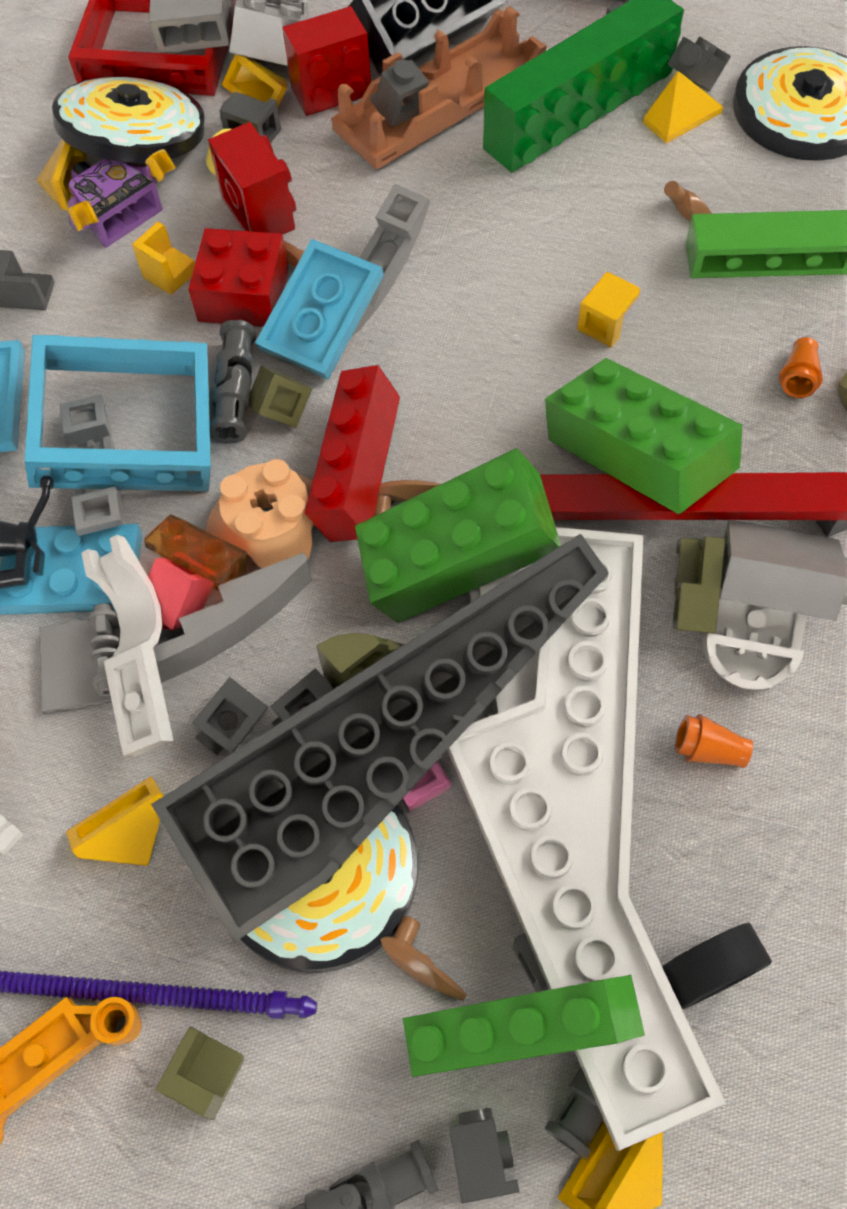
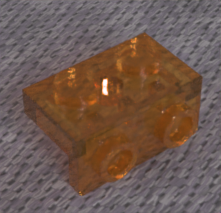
M172 514L167 516L144 538L147 549L214 582L212 588L219 591L218 585L246 575L245 550Z

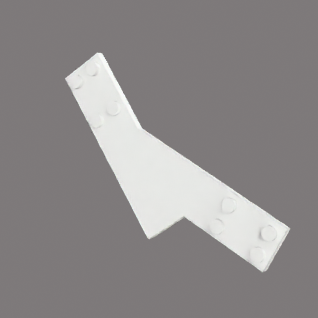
M556 527L561 546L577 535L582 534L609 574L539 649L535 700L472 723L450 746L448 753L548 989L632 975L645 1035L618 1044L575 1050L617 1151H620L724 1105L726 1102L629 897L643 535Z

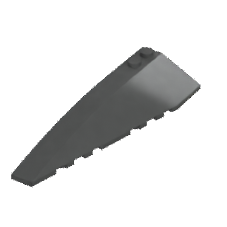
M582 534L569 540L151 804L234 943L327 882L609 574Z

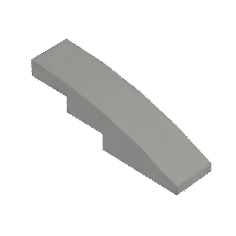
M305 553L218 585L223 599L222 602L179 618L185 634L153 647L161 683L196 668L245 639L279 613L312 581Z

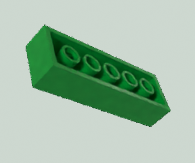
M630 0L486 86L484 89L483 149L513 173L522 166L530 164L549 149L560 145L565 139L581 129L587 128L600 117L613 112L618 106L632 97L640 95L645 89L659 80L667 78L673 70L667 64L677 48L684 9L672 0Z

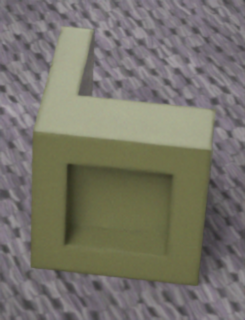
M261 365L250 391L249 407L262 416L297 428L312 389L297 379Z
M190 1026L155 1090L197 1114L214 1120L245 1058L241 1053Z

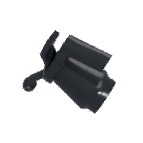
M45 475L40 479L39 487L42 488V494L28 522H20L17 525L0 521V557L16 555L15 568L0 571V589L28 584L31 557L34 551L33 572L38 576H43L45 553L37 544L38 539L35 525L49 500L50 489L54 487V480L51 476Z

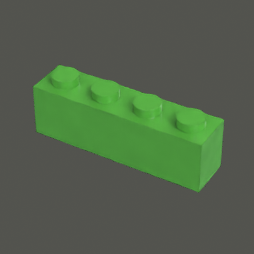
M847 210L692 214L686 239L690 277L723 278L847 274Z
M632 975L402 1018L412 1077L618 1044L645 1035Z

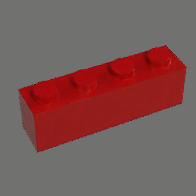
M379 365L343 370L339 376L305 509V515L329 542L357 540L355 525L374 517L379 487L382 482L400 401L399 394Z

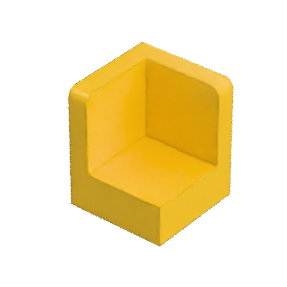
M156 222L132 244L143 278L168 294L172 295L192 277L195 261L171 246L166 226L162 223Z
M607 271L582 300L577 330L612 347L620 337L624 315L638 299L641 289Z

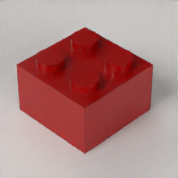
M351 6L282 27L291 90L306 116L337 107L338 88L341 84H347L354 90L353 93L349 94L351 102L362 99L371 83L368 35Z
M248 122L208 139L222 200L244 231L281 234L295 230L293 212L297 208L288 188V183L292 182L291 173L286 162L283 159L278 160L274 155L272 145L267 136H260L252 123Z
M204 228L188 288L198 322L222 324L227 320H243L253 326L264 327L285 288L289 270L283 234Z

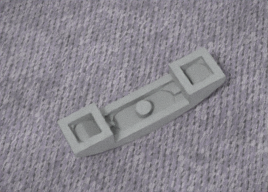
M394 184L375 216L378 227L359 257L381 266L385 275L353 335L370 319L395 283L416 242L430 204L429 198L397 184Z
M102 395L60 404L63 434L69 448L115 449ZM115 486L106 489H74L75 496L71 497L75 531L78 536L123 525L124 506L121 489H116Z

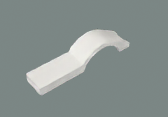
M115 535L109 538L112 552L100 557L97 551L87 549L81 552L86 576L101 587L109 597L117 613L120 627L119 646L113 657L104 661L122 754L123 756H138L173 742L153 649L160 638L162 615L154 586L125 537Z

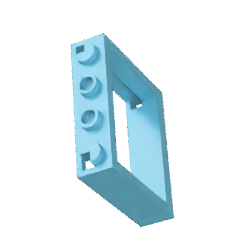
M32 335L25 446V468L29 488H40V479L48 475L54 480L53 488L106 489L115 486L116 489L209 491L211 461L207 343ZM46 370L194 376L196 452L42 447ZM39 468H51V470H43ZM187 471H195L200 473H187Z

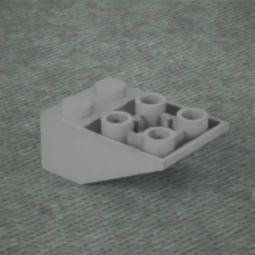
M236 0L229 53L288 66L282 27L308 19L307 3L301 2V0Z

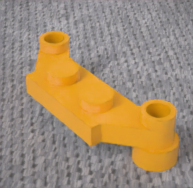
M65 997L0 1048V1145L3 1141V1127L7 1117L100 1043L118 1046L130 1043L138 1037L142 1028V1022L133 1004L120 997H110L101 1001L97 1006H76L72 999ZM125 1016V1026L122 1030L116 1032L115 1026L117 1021Z

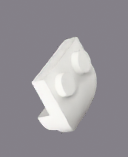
M719 598L716 633L703 632L702 644L705 657L711 668L721 678L735 686L752 690L771 688L793 674L801 663L804 654L801 646L807 615Z

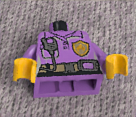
M165 149L149 156L145 161L146 166L125 164L122 161L103 159L93 166L85 161L75 164L71 171L72 180L68 184L72 194L68 201L69 224L71 228L76 232H84L90 227L102 245L107 248L161 212L163 208L155 184L164 179L165 173L176 168Z

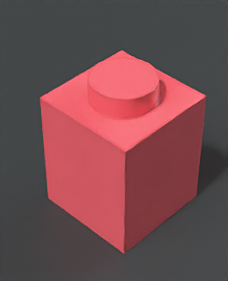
M182 555L155 558L148 576L154 586L161 606L162 629L174 631L182 628L179 618L204 609L217 578L213 573Z

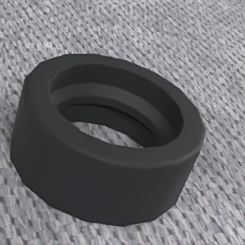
M744 923L696 945L667 962L662 968L681 1008L685 1009L754 975L769 966L772 960L752 925Z

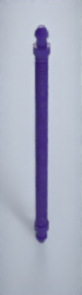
M0 971V993L12 992L13 994L45 995L46 997L58 996L59 998L71 997L72 999L85 998L86 1000L92 999L93 1001L120 997L132 1004L138 1002V1004L145 1003V1005H149L151 1003L153 1006L158 1004L159 1006L165 1005L166 1007L170 1005L176 1007L178 1005L179 1008L191 1007L196 1009L198 1007L200 1010L203 1008L209 1010L211 1008L213 1011H216L217 1008L219 1011H223L225 1008L226 1012L230 1010L237 1012L238 1010L239 1013H243L245 1010L248 1014L252 1011L253 1014L258 1012L260 1015H263L265 1012L266 1015L274 1019H284L285 1014L299 1015V1018H307L317 1012L316 1001L303 995L301 998L287 997V991L273 990L272 993L267 995L265 992L261 994L255 992L253 994L252 991H248L246 994V991L239 992V990H235L233 992L231 989L226 992L225 989L219 990L218 988L214 990L208 988L206 990L205 987L201 989L194 987L193 989L192 986L186 988V986L179 987V985H175L173 987L171 984L167 986L165 984L159 985L158 983L154 985L152 983L146 984L145 982L141 984L134 982L133 984L132 981L120 982L119 980L107 981L106 979L100 980L98 978L87 979L85 977L74 978L73 976L61 977L60 975Z

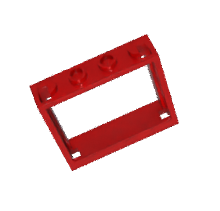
M150 0L88 1L68 56L76 82L99 77H137L171 85L187 94L215 96L229 45L206 48L204 56L102 49L115 11L150 13ZM230 0V41L236 0Z

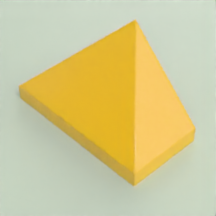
M237 54L234 55L221 84L232 94L236 91L263 102H267L270 98L277 101V107L287 89L285 78L251 58Z
M677 71L645 114L643 123L665 143H668L721 114L723 106L700 86Z
M63 139L36 181L62 210H68V201L72 197L68 186L70 180H72V168L80 161L86 162L87 154L72 147Z
M148 777L66 831L71 850L77 858L142 866L149 865L160 823V818L151 804L163 797L153 777Z
M603 1122L589 1145L591 1153L587 1160L581 1158L558 1196V1199L570 1209H654L661 1206L663 1132L617 1151L606 1124Z

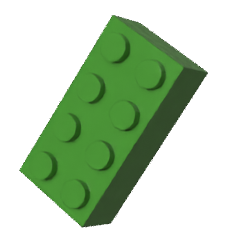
M608 358L603 359L545 398L549 441L677 514L682 513L740 468L742 424Z
M518 448L355 525L370 604L397 623L533 564L561 546L540 473Z

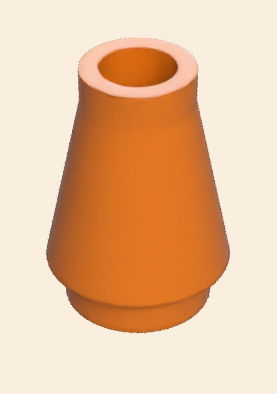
M803 337L794 342L792 352L779 374V382L784 392L794 398L811 396L821 386L823 381L818 354L819 345L812 338Z
M701 714L697 715L696 718L686 715L677 731L675 752L684 755L685 760L689 762L735 765L745 768L752 756L753 741L739 736Z

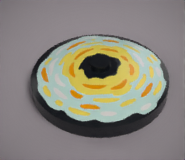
M809 46L786 47L759 56L742 71L736 85L733 109L740 127L752 140L762 147L786 157L816 161L835 159L847 155V56L832 50Z
M124 76L88 79L63 89L54 98L52 104L53 123L57 134L72 147L104 159L122 162H145L149 156L162 149H165L172 159L193 150L204 136V112L201 105L186 92L154 80Z
M398 804L327 882L240 940L251 951L269 963L284 969L304 973H324L350 967L368 958L383 947L380 939L385 936L393 937L402 918L407 916L414 899L418 880V856L415 839L409 822Z

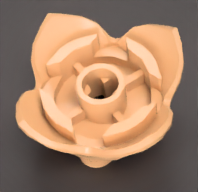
M280 459L251 465L234 475L227 476L220 484V498L211 510L207 520L205 534L207 549L220 557L227 558L235 557L241 552L246 553L260 569L301 553H305L308 560L313 546L311 530L314 524L305 515V509L313 480L290 470L288 464ZM265 508H272L267 512H263Z

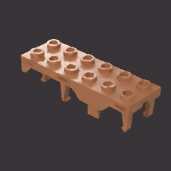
M508 6L504 12L501 9L495 11L482 32L450 50L448 36L441 30H437L434 35L436 40L434 59L419 67V70L429 81L428 86L418 92L419 115L390 127L385 118L370 101L371 95L377 93L379 77L370 83L361 101L352 105L349 95L354 90L347 84L339 86V113L331 117L332 130L378 170L484 107V89L486 86L545 52L547 45L540 42L534 36L519 43L520 35L516 30L517 17L520 14L511 6ZM397 52L383 60V72L393 66L396 61L402 60V54Z

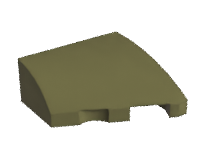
M705 536L702 539L680 538L677 540L676 554H679V564L675 578L673 629L716 633L725 538Z
M349 633L331 637L316 645L324 678L335 689L404 644L374 635Z

